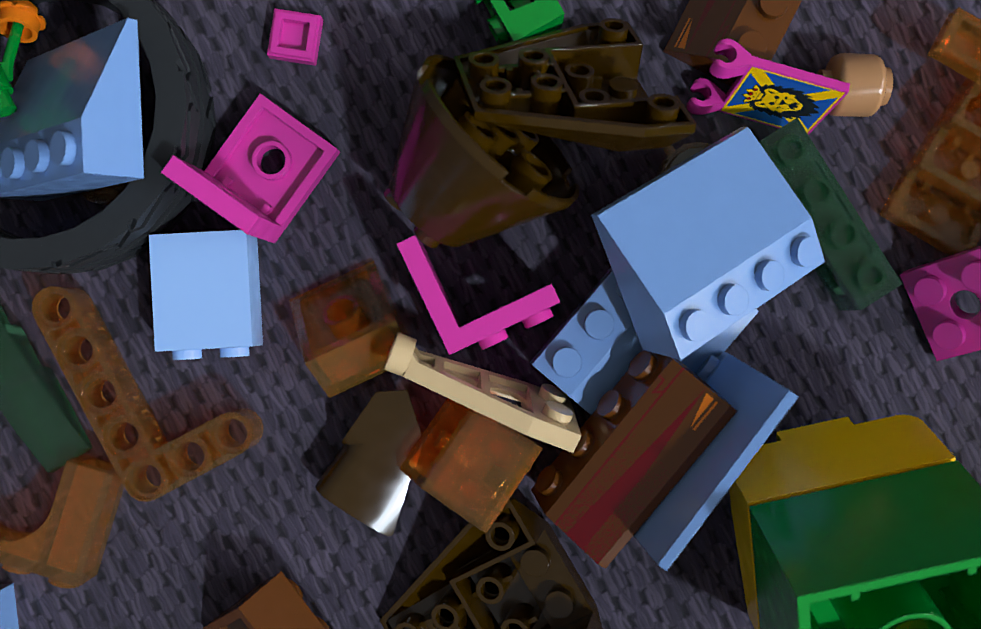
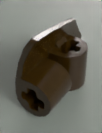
M407 389L375 392L341 442L344 445L315 485L316 490L329 502L386 536L394 534L424 438Z

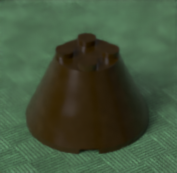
M434 54L428 56L418 68L390 185L384 190L386 200L394 208L402 211L415 225L414 233L421 242L431 248H436L440 243L451 247L463 246L567 209L577 200L579 186L575 183L570 187L566 176L572 171V168L550 136L474 120L454 69L453 58Z

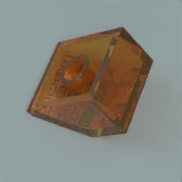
M374 261L289 300L304 363L329 398L387 372L384 370V365L397 333L408 336L405 325Z

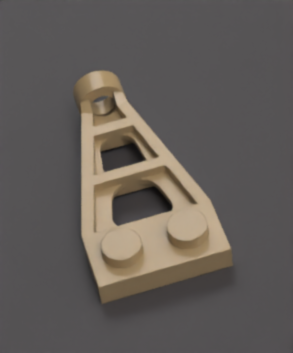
M399 332L397 333L386 359L384 370L405 377L529 437L574 453L582 435L571 399L560 388L550 384H542L541 387H538L528 382L420 351L416 347L417 339ZM495 395L521 402V407Z

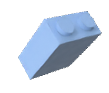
M242 230L149 235L155 352L172 351V360L202 358V349L220 348V357L249 356V347L263 345L257 237L248 235Z

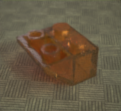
M447 398L399 469L420 488L475 527L487 533L524 476L531 469L532 464L543 448L520 432Z

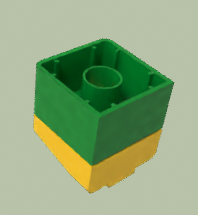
M895 415L853 424L847 416L776 432L777 442L763 444L729 488L747 612L754 629H981V485L959 461H955V456L921 419L911 415Z

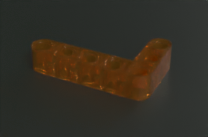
M50 286L43 288L36 294L32 301L33 317L125 490L132 498L143 502L155 500L251 449L261 440L264 425L260 416L251 409L239 408L224 413L168 443L88 293L80 288ZM64 297L69 301L70 312L65 319L60 316L58 311L59 303ZM85 339H88L93 348L92 357L89 361H86L80 352L81 344ZM106 381L111 382L116 391L112 404L103 397L102 388ZM232 419L239 420L245 425L247 438L244 443H239L230 436L229 424ZM127 423L134 425L138 431L139 436L136 445L129 443L125 438L124 429ZM190 442L198 444L203 449L204 461L202 465L195 464L190 460L187 453ZM148 465H152L160 472L161 484L159 487L152 485L148 481L146 476Z

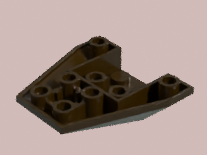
M607 18L600 23L581 24L453 57L454 69L473 118L476 121L619 152L666 148L695 133L696 122L678 95L654 94L648 97L638 81L637 76L643 43L628 21Z
M514 498L472 518L379 620L384 629H603L596 602L549 522Z

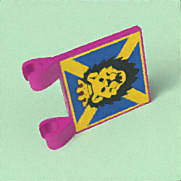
M724 38L716 44L714 53L726 56L730 62L727 63L720 59L714 60L710 66V73L721 79L738 76L726 94L712 81L705 78L696 79L691 85L690 90L701 93L705 100L690 98L687 103V110L696 115L719 111L808 136L849 93L850 83L752 56L738 42Z

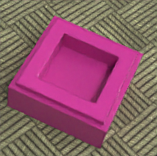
M274 8L267 52L268 57L275 60L316 66L323 26L322 16Z

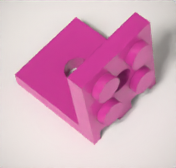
M259 94L205 171L173 155L161 173L246 234L276 243L338 157L340 151L265 96ZM271 149L282 150L285 155V165L276 174H266L261 166L263 155Z
M414 235L397 243L449 355L476 342L479 343L481 350L491 347L509 338L505 328L522 321L527 329L553 317L554 315L550 307L560 303L553 285L550 284L461 326L422 242Z
M981 246L911 268L900 274L936 361L981 350V308L977 313H967L958 307L955 299L958 291L965 290L974 293L979 298L981 304Z

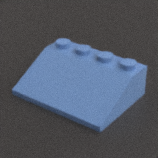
M126 18L27 60L11 95L17 106V111L10 116L0 117V198L45 201L144 179L137 20Z
M740 127L592 214L642 349L682 360L825 262L812 217L749 127Z
M612 268L606 272L530 361L536 369L590 415L597 409L602 396L609 390H612L627 372L632 359L638 353L644 351ZM755 309L679 361L696 373L708 356L712 354L717 358L721 352H725L759 311Z
M721 352L717 358L712 354L708 356L696 374L733 406L737 412L633 535L657 565L665 571L670 568L798 398L797 395L726 352Z

